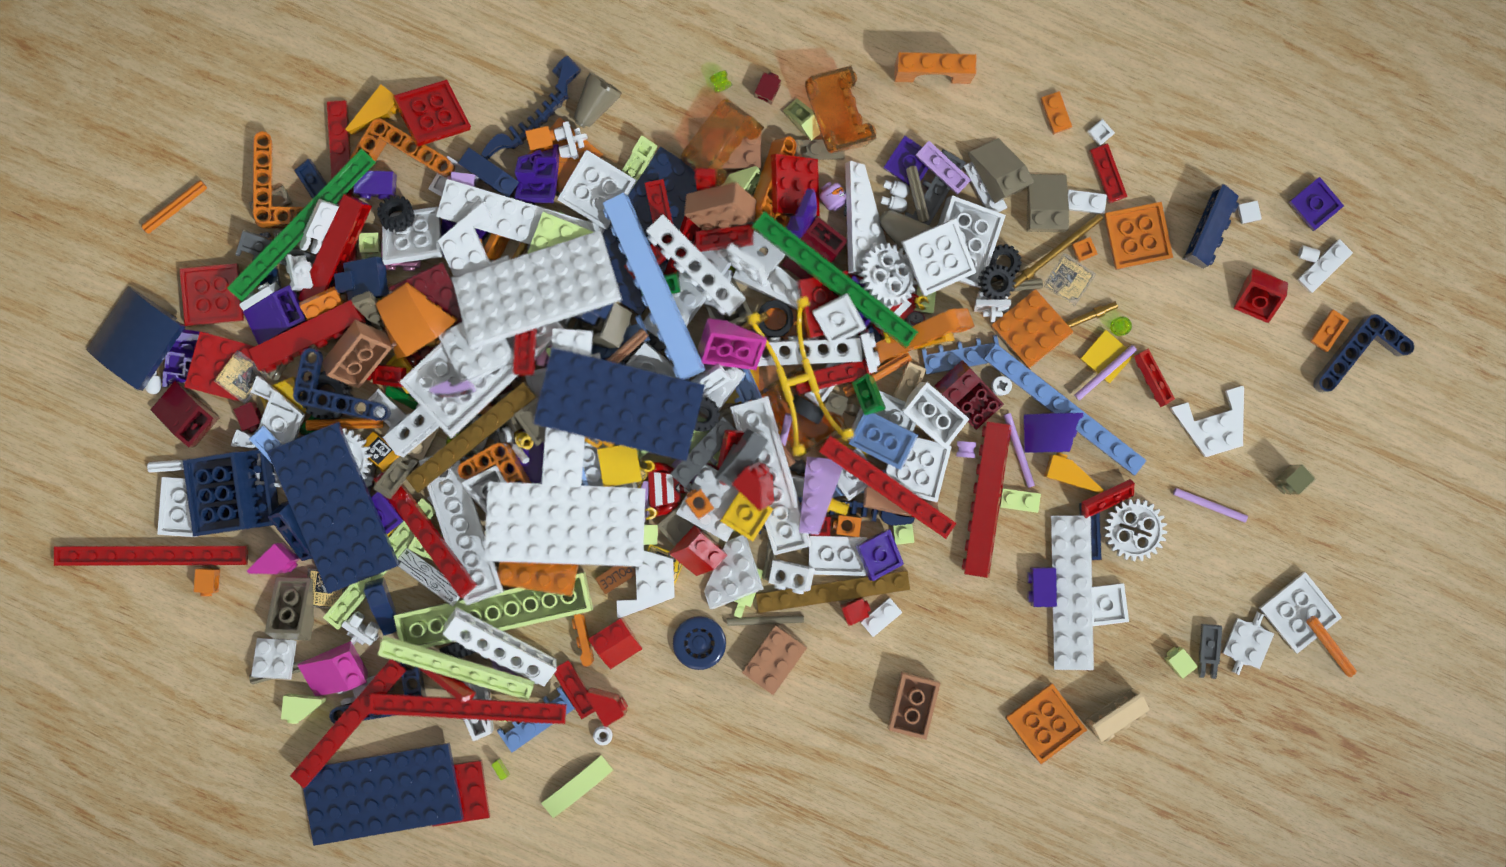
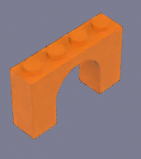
M898 52L895 61L894 82H914L918 76L938 74L951 76V83L971 84L976 75L977 54Z

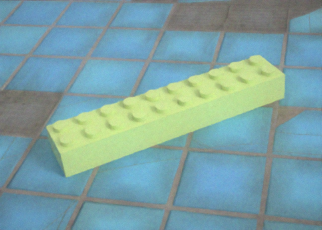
M581 572L576 574L572 596L514 587L470 605H466L464 599H461L453 607L448 603L396 614L394 615V620L400 641L429 648L455 642V640L451 641L443 635L445 622L456 607L504 631L593 610L586 573Z

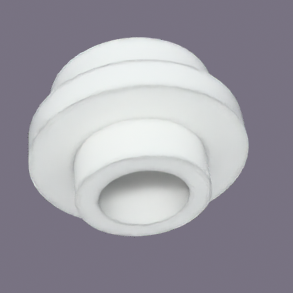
M599 726L593 733L594 741L599 745H607L613 737L609 727ZM605 732L607 737L601 738L600 733Z

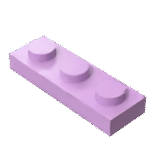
M930 141L915 155L957 195L971 181L966 174Z

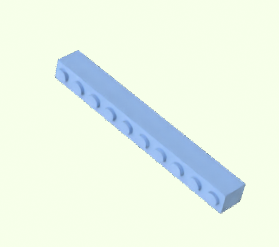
M621 193L603 202L605 207L603 212L607 220H611L613 225L611 226L612 233L615 237L619 238L620 244L618 246L623 255L626 254L627 267L630 272H634L636 277L634 279L635 285L638 289L642 290L643 296L641 298L646 307L649 306L650 319L653 324H657L659 329L657 334L661 342H665L667 357L673 360L675 375L686 380L705 371V367L629 196Z

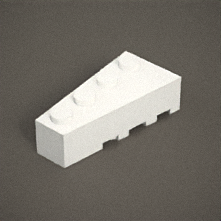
M758 250L757 254L759 256H765L761 251ZM779 266L774 269L763 285L758 280L753 281L742 269L740 271L736 269L733 275L736 282L770 298L782 301L798 311L796 300L800 299L797 281Z
M497 465L462 482L463 488L486 514L488 482L506 483Z

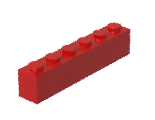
M346 194L340 199L338 203L339 208L326 233L321 248L315 256L314 264L311 270H309L313 286L312 288H303L300 291L298 298L300 301H304L335 286L334 274L344 271L343 263L348 262L372 208L371 205Z
M352 300L249 349V352L258 371L270 373L276 370V366L282 363L286 365L293 362V358L301 356L306 349L321 348L328 345L327 341L340 339L355 320L364 324L367 321L364 315L352 304Z

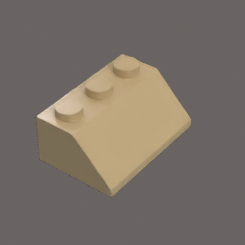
M1132 688L1087 718L1086 722L1098 740L1107 742L1119 730L1124 731L1131 726L1130 723L1134 720L1144 718L1147 715L1146 712L1150 709L1142 693Z

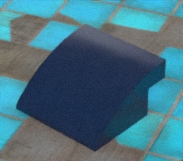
M128 286L86 350L116 376L136 390L143 391L186 326L176 320L177 317Z
M260 450L231 452L183 460L193 537L274 525L268 518L279 506L277 488L274 486V483H276L275 475H273L274 467ZM258 454L261 456V465H257ZM256 473H260V481H263L264 484L255 485V481H258Z

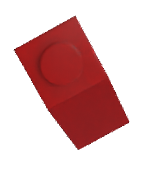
M862 597L840 605L848 626L868 618V612L871 611L868 601H863Z

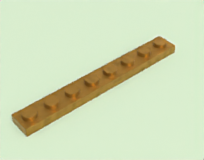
M523 382L407 476L406 479L417 493L421 492L510 420L515 413L537 398V396L527 383Z
M906 570L887 573L874 581H870L867 576L811 585L810 591H806L803 594L794 593L791 588L757 593L756 599L758 612L763 613L910 590L908 571Z

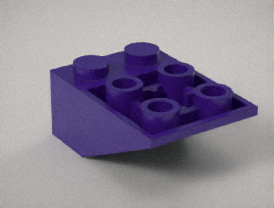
M290 285L268 295L243 311L258 345L308 321L299 306V302H302L298 299L299 294L297 290H291Z

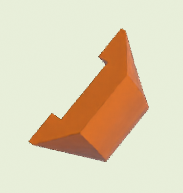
M405 283L376 302L397 359L409 356L436 339L458 320L454 316L451 317L445 313L439 305L436 306L427 300L425 295L408 283Z

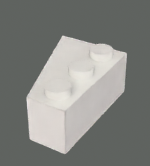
M462 681L476 692L472 699L491 700L490 689ZM464 719L473 741L487 736L494 731L493 720Z

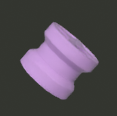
M957 441L959 448L958 452H956V457L975 458V442Z

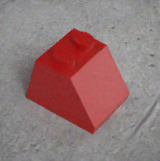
M1252 268L1242 285L1234 309L1269 323L1287 297L1288 282Z
M757 462L747 467L732 485L760 512L774 503L773 475L769 472L770 469L764 463Z
M696 525L669 552L672 557L695 576L715 570L727 557L722 547Z
M623 617L588 639L598 656L610 670L643 649Z
M592 687L585 693L604 727L624 717L628 711L626 700L623 696L620 698L616 693Z

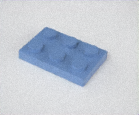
M875 413L863 414L849 444L901 470L918 435Z

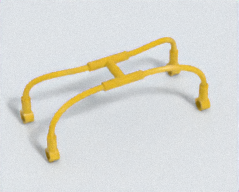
M807 297L796 300L798 306L797 334L805 374L787 379L784 369L781 367L768 340L765 345L776 365V372L786 402L789 403L793 423L794 448L792 451L794 456L806 452L803 445L799 446L797 417L790 386L808 381L821 410L833 428L842 436L843 440L854 436L852 429L843 431L827 411L820 397V390L809 358L806 356L802 336V310L805 306L810 305ZM759 314L747 316L749 324L753 326L757 334L765 337L756 324L761 321Z

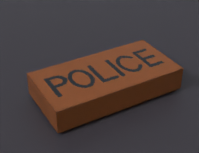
M614 566L596 577L595 580L604 594H607L634 577L636 570L633 566Z

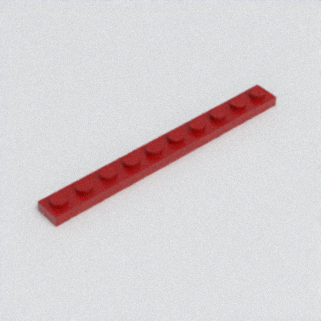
M346 100L327 102L332 179L350 161L351 157L350 135L346 130V127L349 125L348 103ZM353 187L346 193V195L353 196ZM355 244L348 262L357 260V244Z
M54 546V566L248 565V546Z
M371 693L369 714L565 724L567 704L469 699L459 702L456 698Z

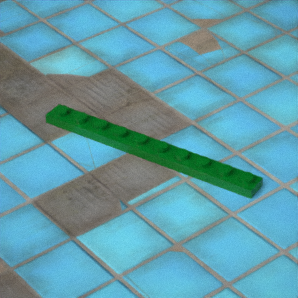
M361 148L227 289L239 300L243 301L301 241L304 235L303 232L318 200L321 199L336 204L376 161Z
M765 211L752 226L754 231L836 295L841 297L848 293L859 313L904 348H907L917 335V330Z

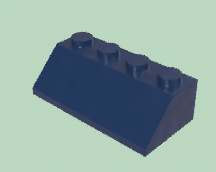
M1222 184L1213 189L1183 257V260L1203 269L1213 264L1216 258L1214 252L1216 248L1221 246L1224 239L1221 236L1224 230H1227L1230 226L1231 220L1229 218L1231 213H1234L1239 205V202H1237L1239 196L1227 185Z

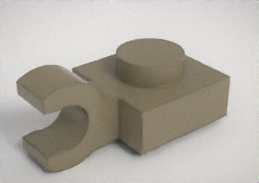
M830 392L825 405L830 414L842 417L843 412L856 417L860 406L855 404H847V397Z

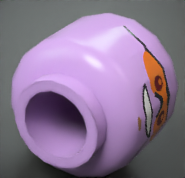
M828 182L821 188L822 192L819 198L827 210H834L835 212L846 205V192L839 183L832 184Z

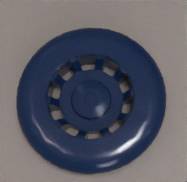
M703 616L691 617L683 621L676 629L672 643L673 651L677 659L684 666L694 670H705L716 665L723 657L726 649V637L720 625L714 620Z

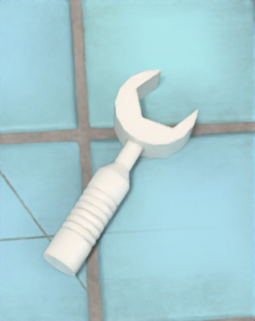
M509 426L502 428L503 432L498 433L500 441L510 443L515 454L523 464H526L529 458L513 442L514 434Z

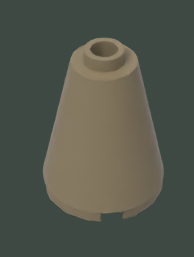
M590 73L587 76L574 114L575 123L582 128L590 127L620 98L622 92L605 82L601 77Z
M893 210L885 211L880 217V226L900 249L903 248L904 254L906 252L902 241L932 228L927 224Z

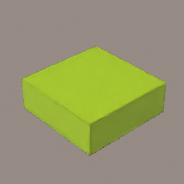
M501 758L492 763L491 766L500 780H504L510 775Z

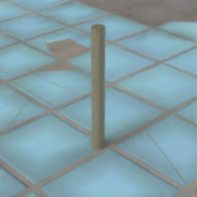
M804 615L727 618V626L804 623Z

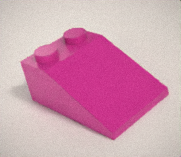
M708 318L698 346V353L703 364H720L721 366L756 370L767 338L728 321Z
M351 641L297 665L315 696L347 691L367 683L368 671Z

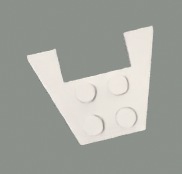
M485 201L480 203L438 240L453 276H462L510 260L509 256L506 255L490 262L476 233L474 225L492 218Z
M256 376L251 393L269 400L258 430L265 426L282 445L296 440L305 414L264 378ZM236 429L231 446L257 448L249 440L253 434Z
M1243 386L1225 391L1230 406L1229 411L1194 421L1189 403L1170 408L1204 457L1243 446Z
M643 550V566L636 567L637 599L617 600V618H622L675 597L673 558Z

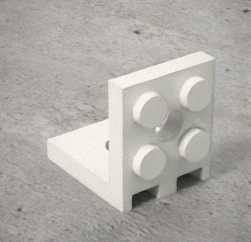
M754 231V246H746L739 249L731 243L727 248L731 265L739 271L742 269L753 281L758 280L762 285L785 256L783 252L756 231ZM766 248L768 253L766 256H759L757 254L758 250Z

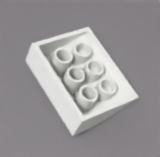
M950 196L946 199L938 225L953 218L957 220L977 272L957 282L981 288V286H978L980 282L978 277L982 276L981 271L986 270L985 267L989 266L1006 215L958 197Z

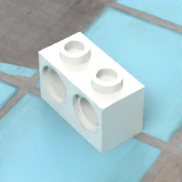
M773 560L769 583L774 584V588L785 590L787 587L791 588L794 593L803 594L811 590L815 568L783 560ZM781 570L785 573L784 580L779 576ZM799 574L803 577L804 580L802 585L799 584L797 581V577Z

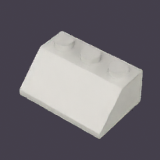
M919 382L908 396L902 411L944 449L949 446L969 420L968 417L927 382Z

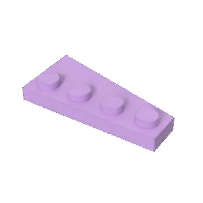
M807 457L799 533L819 535L843 469L830 459Z

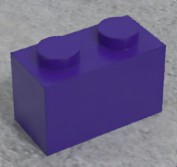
M367 171L354 185V194L359 196V199L370 200L371 197H378L379 200H384L385 198L390 200L389 196L396 197L397 174L392 171Z
M1030 567V572H1027V582L1030 583V591L1027 593L1028 603H1031L1032 607H1057L1056 568Z

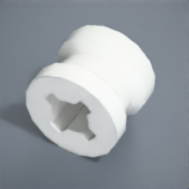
M1004 376L995 378L991 383V390L998 396L1008 394L1012 388V382Z

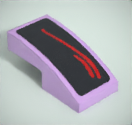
M469 380L455 386L449 381H445L429 388L431 393L439 397H458L476 392L474 384Z

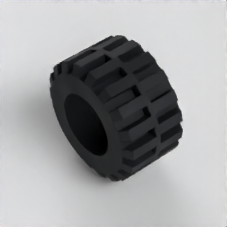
M326 371L320 372L317 385L318 390L323 385L330 384L337 394L353 397L350 393L352 387L328 377ZM312 375L308 376L309 380L306 382L312 379ZM305 390L302 391L301 400L305 401L308 398V393ZM342 398L339 400L338 406L340 409H344L347 403ZM302 405L303 408L307 409L306 412L312 414L315 418L334 419L342 416V413Z

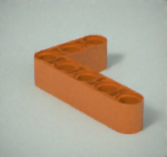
M380 118L371 122L350 157L351 160L362 148L376 161L386 144H389L443 177L451 176V172H455V166L448 158L426 145L416 146L410 152V147L415 144L413 138ZM384 126V130L378 133L379 128ZM400 135V139L394 142V138ZM374 142L373 148L368 149L369 144ZM428 154H431V159L425 161V157ZM447 163V168L441 171V166Z
M258 132L254 136V220L257 226L261 228H285L304 208L272 207L273 144L271 136L267 132ZM261 139H266L268 144L261 146L258 142ZM261 158L268 159V162L266 164L262 165L258 163L259 159ZM265 176L268 178V181L260 183L258 179ZM266 195L268 199L265 202H260L258 197ZM264 213L268 215V218L265 221H260L258 219V216L260 214ZM281 214L288 216L285 221H279L277 218Z
M791 136L776 139L771 144L753 196L756 200L755 221H752L754 223L765 211L785 228L788 226L790 221L788 216L773 213L771 155L794 156L797 145L795 139Z
M968 308L951 309L912 326L918 333L907 348H904L893 338L889 337L890 343H887L885 339L876 343V347H873L874 352L878 351L880 363H883L944 335L964 332L975 327Z
M506 442L496 443L464 461L458 467L459 476L463 479H470L497 465L506 483H517L518 480H521L523 483L532 484L511 445ZM500 446H502L505 450V454L503 456H500L498 453V449ZM484 455L489 460L486 466L482 463ZM509 463L514 466L513 473H510L507 469ZM468 465L472 468L471 475L466 472Z

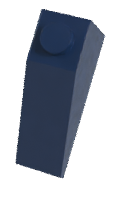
M469 147L458 161L459 165L505 197H509L519 183Z
M289 502L281 503L268 518L301 561L312 559Z
M385 578L366 582L364 593L383 635L397 632L394 615L397 612Z

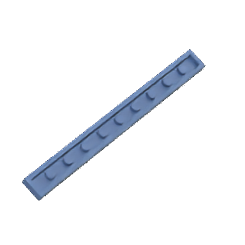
M994 344L983 358L1052 413H1083L1084 416L1079 420L1076 428L1077 432L1135 476L1147 461L999 345Z

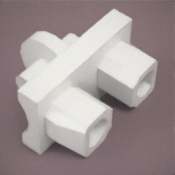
M568 121L564 122L562 127L555 129L554 133L557 141L563 139L568 141V145L559 147L561 157L578 159L579 155L575 143H578L579 148H584L583 141L588 139L587 134H581L580 128L574 129L576 136H573Z
M287 255L285 257L287 263L286 270L290 275L291 290L301 291L303 288H312L313 283L309 271L312 267L310 262H307L306 255Z
M978 292L974 312H983V317H990V322H995L996 317H1002L1003 312L1009 311L1011 299H1008L1007 296L1003 300H994L985 297L983 292Z
M359 611L344 621L342 627L348 631L347 635L352 638L351 642L353 645L356 642L361 645L364 643L371 645L378 639L379 635L377 633L380 627L375 622H370L368 626L362 624L365 616Z

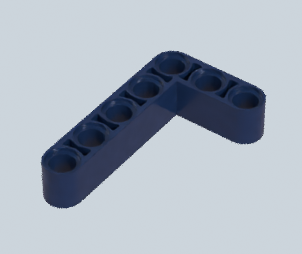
M1378 314L1366 316L1359 322L1315 378L1314 388L1318 392L1334 390L1373 340H1376L1393 355L1399 357L1410 355L1414 351V342ZM1370 319L1375 321L1374 328L1369 324ZM1385 331H1388L1390 333L1389 340H1387L1384 336ZM1358 334H1361L1364 338L1362 343L1357 339ZM1401 343L1405 345L1404 352L1400 350ZM1347 349H1350L1352 353L1351 358H1348L1345 354ZM1335 364H1338L1340 367L1338 374L1334 371ZM1323 379L1328 381L1326 389L1322 386Z
M310 348L302 353L293 392V398L297 403L376 421H385L390 417L391 410L386 404L318 390L317 385L323 355L319 350ZM312 352L316 354V361L313 363L308 360V356ZM310 371L312 373V379L309 382H306L304 379V375L306 372ZM303 390L308 393V398L305 401H302L300 398V393ZM323 394L327 396V403L325 405H321L319 402V398ZM342 398L347 403L344 409H340L338 406V402ZM359 403H364L366 406V410L362 414L357 410ZM379 407H383L385 410V414L381 418L376 414V410Z
M400 662L407 669L402 675L404 695L426 696L422 670L414 666V669H409L406 663ZM410 679H415L417 681V688H412L410 686ZM352 703L334 708L330 712L331 722L335 724L339 719L337 717V710H341L344 713ZM369 714L364 721L396 715Z

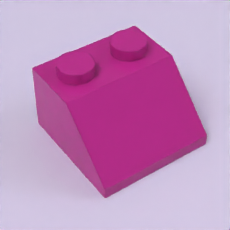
M285 542L276 543L247 572L249 574L290 573L298 566L296 562L300 559Z

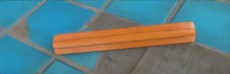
M200 180L143 223L141 225L146 233H151L207 189L206 185Z
M906 352L879 366L876 372L871 373V376L874 377L876 382L906 365L907 362H911L912 358ZM852 382L842 388L847 397L855 394Z
M367 418L306 421V430L308 431L320 430L337 422L340 423L342 429L383 428L384 426L383 421Z
M1311 616L1307 619V624L1345 675L1353 677L1357 670L1318 618Z

